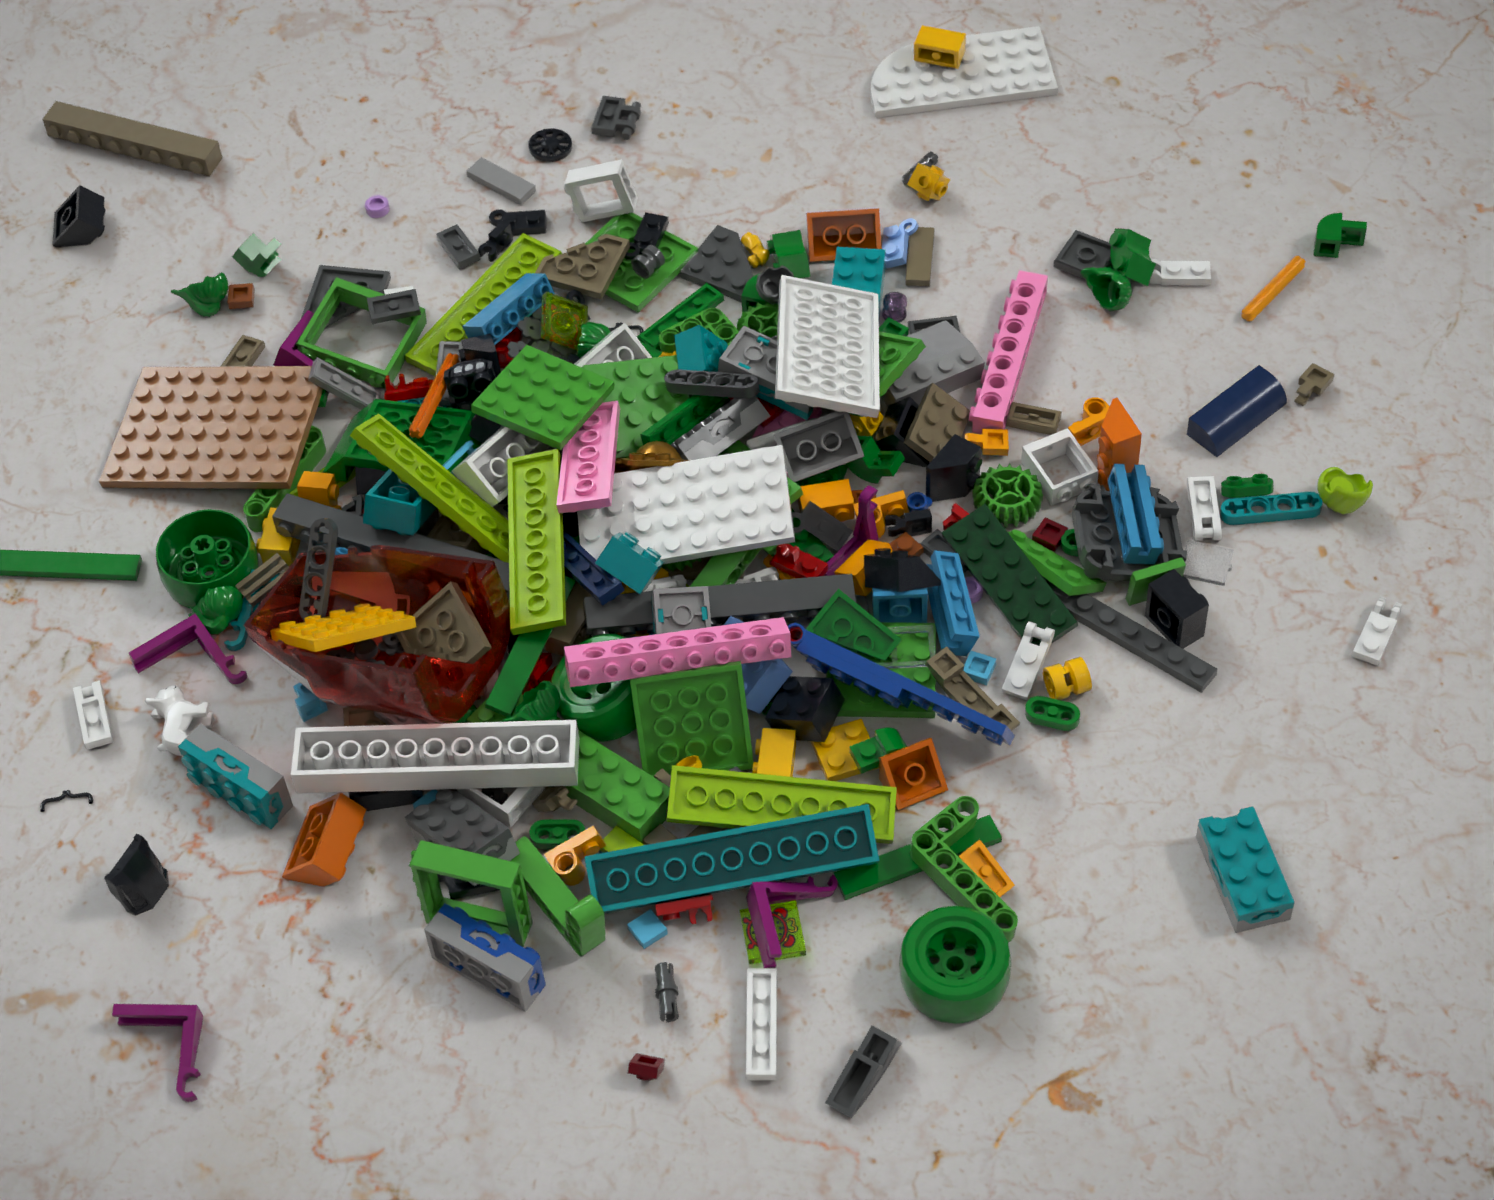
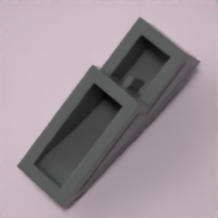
M872 1025L858 1051H853L825 1103L852 1118L887 1070L902 1042Z

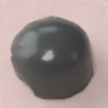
M785 266L766 268L759 274L755 287L760 298L771 304H779V282L781 275L794 277L793 273Z

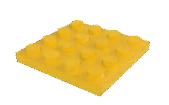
M366 603L356 605L354 610L348 612L345 609L329 612L330 616L323 618L320 615L308 616L304 618L305 622L298 624L295 621L283 622L279 624L280 628L270 631L272 641L318 652L416 628L417 626L415 617L405 615L404 611L393 612L391 608L381 609V606L370 607V604Z

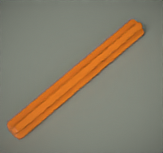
M449 353L446 355L409 428L410 437L420 439L423 436L447 389L443 378L444 371L460 363L458 354L453 355Z

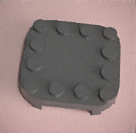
M1092 484L1087 490L1081 492L1073 506L1072 519L1078 557L1084 568L1085 575L1093 579L1130 581L1134 571L1177 558H1183L1185 562L1187 550L1182 548L1176 516L1179 511L1177 502H1171L1168 498L1159 494L1160 489L1150 487L1151 496L1155 498L1154 512L1155 516L1159 518V535L1164 540V550L1162 554H1159L1155 564L1124 563L1110 491H1101L1100 484Z

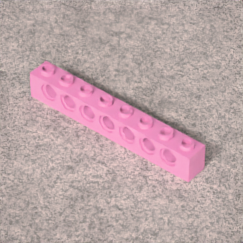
M1019 270L1016 280L1012 279L1009 290L1011 297H1006L1004 312L1006 313L1000 316L998 323L1000 332L995 333L992 347L994 351H989L986 365L989 367L988 370L983 369L981 384L983 386L982 388H977L975 403L977 405L976 407H971L969 422H973L972 433L982 434V429H1005L1008 413L1015 398L1046 297L1048 275Z
M784 617L566 646L564 647L566 673L570 687H577L741 661V664L789 658L791 657L790 631Z

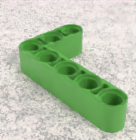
M708 308L663 330L659 335L660 351L667 353L676 351L674 335L698 325L726 341L728 346L739 331L720 309Z
M311 426L291 488L256 489L246 501L243 511L250 530L262 532L263 519L268 517L270 508H278L285 495L297 488L303 472H312L324 457L326 446L319 428Z
M778 545L712 556L690 587L735 584L761 549L774 557Z
M961 796L913 834L910 857L958 906L980 911L993 919L997 924L1004 923L1010 928L1001 929L1009 943L1014 938L1018 924L1016 913L949 848L974 828L978 816V802L970 796ZM959 812H968L970 815L964 816ZM946 828L950 830V832H942L939 829ZM924 844L927 845L929 848L922 849L918 847V845ZM938 864H945L949 866V868H940ZM958 884H966L969 888H960ZM984 903L988 905L989 908L983 909L980 908L977 904Z
M526 836L515 841L520 854L510 861L520 863L526 891L574 951L582 957L606 940L605 914L596 898L589 894L578 901Z

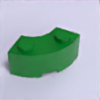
M1115 228L1114 233L1109 239V244L1111 245L1110 257L1114 270L1141 285L1148 286L1156 265L1149 257L1151 239L1130 229Z
M801 230L770 235V240H767V250H769V255L773 254L775 261L773 268L785 266L793 273L795 278L811 277Z

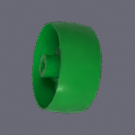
M198 510L183 515L173 521L163 531L156 546V565L165 589L173 600L190 609L197 606L200 598L205 595L209 588L221 586L236 587L235 585L247 577L252 569L256 570L259 567L258 553L251 533L239 518L222 510ZM223 560L229 561L227 564H220ZM190 567H195L194 571L188 572ZM208 571L214 572L212 575H205V573Z
M604 634L591 637L578 645L625 639V637L615 634ZM565 656L560 660L552 675L551 683L558 688L560 693L558 713L563 720H576L578 730L598 742L616 740L637 729L630 679L570 687L566 673Z
M961 906L940 907L929 911L910 926L903 939L899 958L901 983L911 1003L920 1012L932 1019L953 1024L977 1020L991 1012L998 1005L1009 984L1011 956L1008 941L997 923L980 911ZM952 944L955 948L947 951L944 949V945ZM973 949L976 951V954L968 956L965 951ZM936 957L939 962L932 964L929 958ZM973 968H979L975 974L971 973Z

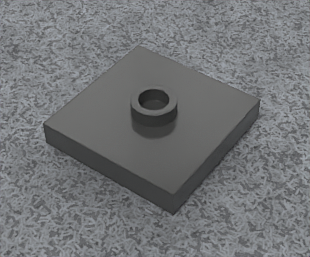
M1075 230L1054 260L1053 267L1085 279L1080 274L1082 269L1104 268L1111 265V245L1109 242Z

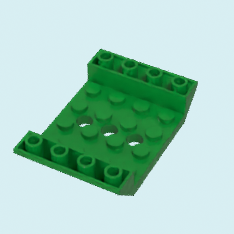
M375 399L353 416L323 473L334 474L335 481L347 482L354 467L379 469L382 471L390 469L380 464L373 454L361 448L356 440L350 436L354 428L378 413L441 465L470 440L473 442V449L482 445V443L469 436L472 427L471 421L476 414L469 410L437 407L423 436L417 439L416 437H410L409 428L421 404ZM465 452L448 471L451 473L469 454Z

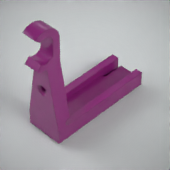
M307 310L280 346L273 364L274 366H312L313 360L297 350V342L313 317V312Z
M868 485L861 492L858 500V516L853 532L854 536L827 562L828 571L824 576L835 575L834 571L867 540L879 541L873 512L878 504L871 501L872 497L878 492L874 487Z
M196 614L129 652L132 665L139 674L198 639V644L230 683L240 684L248 677L246 671H241L239 674H232L229 671L228 667L235 664L234 655L227 657L224 655Z
M833 874L827 883L829 886L817 887L813 882L814 878L811 876L808 877L806 883L752 882L746 900L763 968H776L775 958L782 956L770 905L809 898L830 897L834 894L838 885V881Z
M113 1004L112 1016L119 1017V1026H183L176 1091L180 1098L186 1102L197 1100L198 1098L192 1091L185 1092V1086L188 1078H198L201 1075L199 1070L194 1068L203 1023V1014L198 1005Z

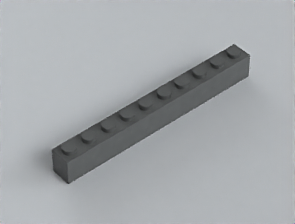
M288 493L272 516L277 533L284 537H293L308 544L310 528L313 522L322 518H330L338 526L336 548H346L353 555L361 558H371L376 561V564L397 568L402 574L407 573L417 576L425 581L438 579L444 586L450 582L457 583L459 588L462 586L476 595L493 602L510 591L509 563L491 556L417 533L414 535H400L397 531L389 529H375L371 525L364 524L362 516ZM325 526L319 528V531L323 532L324 535L329 534V529H326ZM323 541L317 542V545L328 546V542L323 543Z
M852 574L708 586L711 627L725 623L730 616L741 621H759L784 617L787 622L796 620L799 616H807L808 619H814L838 589L856 602ZM653 591L642 592L641 594L638 592L619 594L615 599L603 606L593 596L584 597L583 612L586 636L593 635L594 637L609 633H620L621 636H630L636 634V631L647 630V633H654L651 604Z

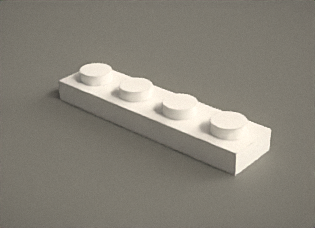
M747 968L746 1080H776L777 968Z

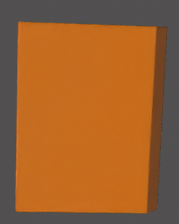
M927 738L879 757V779L882 785L897 787L895 807L897 810L948 790L932 738Z

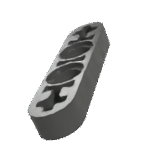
M672 370L664 376L667 391L674 394L752 398L760 392L758 379L755 375Z
M330 518L318 519L313 522L310 528L299 614L303 620L305 617L312 616V612L308 611L309 606L314 605V608L318 609V613L313 614V616L320 615L323 618L327 613L338 537V526ZM325 526L326 529H329V534L324 535L323 532L319 531V528ZM320 541H323V543L328 542V546H327V545H317V542H320ZM319 549L323 550L326 554V562L322 565L318 564L315 560V553ZM314 576H318L323 582L320 591L314 590L311 586V580ZM309 595L320 596V599L314 600L315 598H309Z

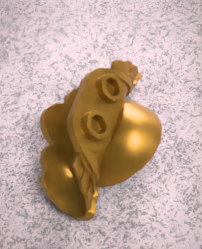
M661 441L648 442L640 447L636 453H629V458L616 459L614 474L655 466H672L674 463L690 460H683L677 450L668 443Z

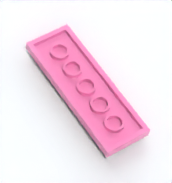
M618 401L602 403L563 447L556 504L559 513L595 508L601 509L611 506L620 417Z

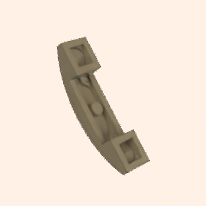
M947 646L926 661L928 669L950 699L1007 725L1011 731L1020 725V722L1002 703L997 706L964 672L965 665Z

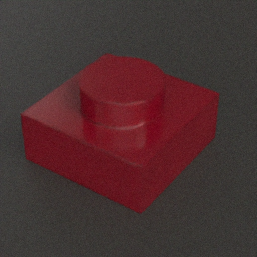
M1045 517L1033 533L1032 540L1055 552L1060 546L1061 537L1068 530V527Z
M636 1053L629 1062L628 1074L636 1075L638 1079L645 1081L657 1079L664 1070L665 1059Z

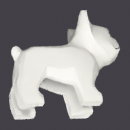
M177 685L161 689L154 699L146 698L145 700L147 705L155 708L151 713V717L165 719L162 744L157 747L159 751H168L183 757L178 746L200 723L209 729L213 726L214 715L212 712H209V702L195 705L186 701L182 690Z

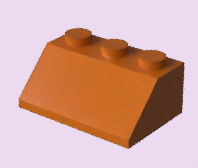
M879 208L806 213L810 262L835 260L837 247L881 249Z
M1118 397L1114 398L1101 425L1100 437L1098 438L1097 482L1103 485L1106 491H1109L1107 480L1114 464H1124L1126 473H1131L1134 465L1139 464L1142 433Z
M341 792L311 805L282 877L286 880L322 887L340 881L346 872L345 865L347 859L355 849L354 841L357 833L364 825L363 818L367 809Z

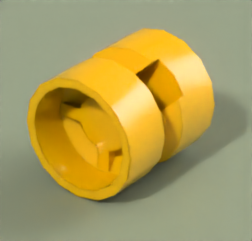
M1082 657L1067 660L1064 666L1058 663L1043 668V680L1050 698L1062 700L1068 698L1071 692L1078 695L1092 689L1090 672Z

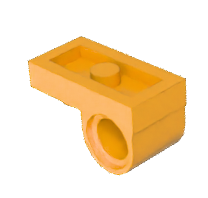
M1092 397L1087 399L1083 404L1082 421H1076L1068 427L1080 446L1100 437L1101 425L1109 409L1107 402L1101 398Z
M904 490L871 499V501L878 504L873 511L878 538H881L886 531L884 522L886 516L897 515L900 517L904 513L909 512ZM858 503L853 504L856 519L858 516Z
M593 825L546 852L544 855L561 880L568 886H574L579 884L585 877L586 870L581 861L585 858L584 856L598 853L606 844ZM569 865H573L569 870L565 871Z
M981 840L976 841L958 856L999 897L1015 886Z

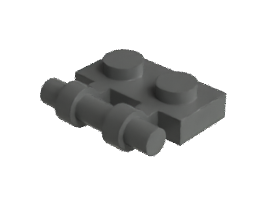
M602 96L591 127L592 134L615 137L616 131H622L621 138L629 140L630 136L635 132V122L640 118L641 104L635 101L630 106L626 105L625 98ZM621 117H627V120H622Z

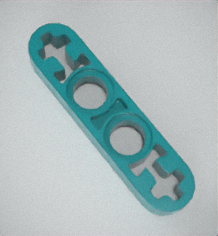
M1315 492L1232 498L1222 503L1220 518L1228 525L1308 519L1320 515L1323 501L1319 494ZM1279 504H1287L1291 509L1282 511L1277 506ZM1261 506L1265 511L1263 513H1256L1251 508Z

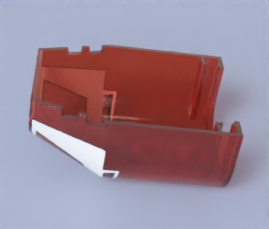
M374 545L370 548L371 552L358 553L357 548L354 547L348 548V554L335 555L325 617L330 616L329 612L345 609L348 612L354 610V606L366 603L370 604V607L381 606V609L391 608L393 612L404 611L405 615L412 616L448 583L454 582L461 589L492 648L474 664L428 657L427 654L420 656L404 652L388 656L386 652H381L378 648V653L371 659L384 661L385 665L365 662L366 660H360L356 656L355 660L326 655L329 651L339 650L340 648H346L347 652L354 653L356 643L313 652L287 645L280 639L277 642L272 640L270 630L280 628V623L295 621L298 624L305 622L299 614L307 552L298 555L244 624L250 639L262 651L323 702L444 724L454 723L467 713L499 667L509 640L510 605L494 561ZM316 551L315 560L320 565L326 562L324 551ZM314 576L311 580V586L314 590L320 591L323 582L318 576ZM309 595V598H315L314 600L320 599V596ZM314 605L308 607V611L312 612V616L318 613V609H315ZM383 636L371 639L374 640L378 646V644L382 642Z

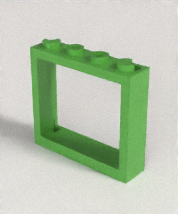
M336 277L299 338L297 348L298 351L313 361L318 357L356 379L368 382L374 387L386 389L385 376L389 375L391 383L394 382L406 361L405 355L415 345L426 326L425 308L420 307L421 315L394 320L410 327L385 370L315 346L340 302L369 311L367 298L385 295Z
M420 840L417 849L411 852L412 859L409 867L412 870L413 882H415L417 888V897L420 899L421 910L423 911L426 924H429L446 903L453 908L459 907L463 909L470 918L486 922L493 931L501 935L503 933L509 935L518 945L524 947L533 922L520 863ZM437 874L500 889L505 912L443 897Z

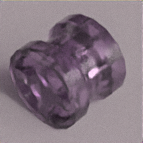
M899 292L886 294L883 298L882 317L885 320L889 317L898 323L902 322L907 315L906 296Z

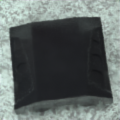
M479 358L457 363L444 371L443 378L452 408L472 411L471 404L496 378L492 361Z
M136 833L132 843L110 873L104 877L110 893L118 899L127 912L134 915L153 909L169 887L167 869L162 866L157 856L150 849L147 840Z

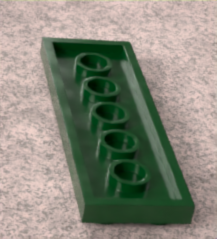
M983 504L942 532L943 538L955 553H959L962 563L1021 640L1029 621L1036 623L1037 627L1046 629V627L1054 629L1055 634L1052 643L1078 626V622L986 504ZM1033 637L1031 644L1039 646L1041 639Z

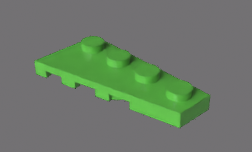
M1019 530L1008 532L1037 571L1067 595L1103 592L1107 582L1100 578L1093 579L1087 577L1084 569L1026 537L1025 533Z

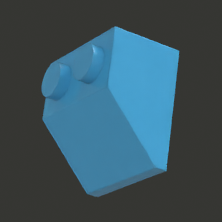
M872 588L873 617L878 621L927 623V588L902 592Z

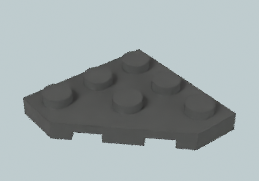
M719 225L714 228L698 248V252L680 271L682 279L700 286L708 283L724 296L742 302L741 295L746 283L753 277L738 233Z
M320 265L302 317L307 310L313 313L316 312L336 277L385 294L384 290L388 289L391 280L390 271ZM340 302L326 327L361 308Z

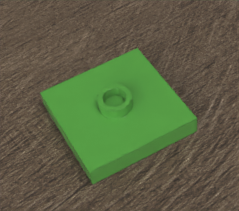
M1177 558L1134 571L1125 598L1128 605L1131 606L1147 601L1149 583L1169 571L1175 569L1183 576L1186 567L1183 558Z

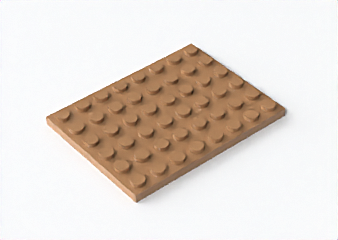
M312 366L143 367L100 476L99 483L102 488L290 489L323 388L308 381Z

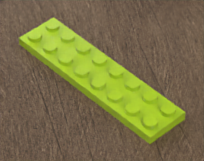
M523 233L405 355L406 362L436 376L440 341L461 342L463 339H468L462 327L526 273H535L544 257L552 254L555 257L561 255L562 251Z
M379 413L354 428L350 436L356 440L361 448L368 450L377 458L380 464L390 468L401 481L413 487L419 496L436 506L442 515L449 517L463 532L470 534L479 542L482 548L489 550L501 561L509 563L508 520Z
M558 449L507 459L510 630L513 635L566 625L563 513H559L556 506L561 470V454Z
M672 765L666 822L735 829L869 804L876 843L892 844L894 840L897 787Z

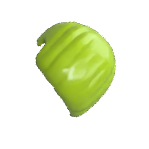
M1338 467L1325 469L1317 483V490L1323 503L1334 512L1349 514L1362 507L1370 497L1373 489L1372 481L1369 480L1366 483L1362 474L1348 475Z

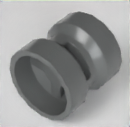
M648 245L642 251V255H637L632 259L631 266L638 276L648 279L654 273V269H659L664 265L665 258L657 247Z

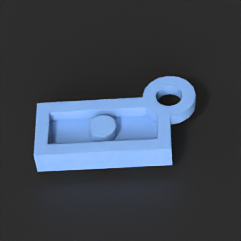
M906 219L899 227L892 225L883 229L882 249H885L886 269L906 264L909 235H912L918 229V223L915 219Z

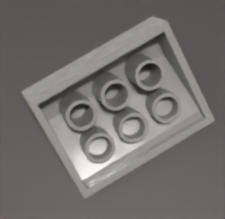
M945 320L907 336L921 339L926 347L919 354V357L904 370L902 376L896 379L881 397L888 407L907 397H911L920 405L925 390L931 383H934L946 393H950L981 380L985 362L973 343Z

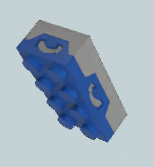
M445 903L424 929L433 959L525 1012L546 986L540 955L534 949L518 945L509 935L505 933L501 935L493 931L486 922L470 918L459 907L453 908Z

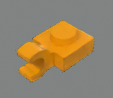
M982 429V435L965 433L964 437L966 440L981 447L982 455L1008 456V429Z

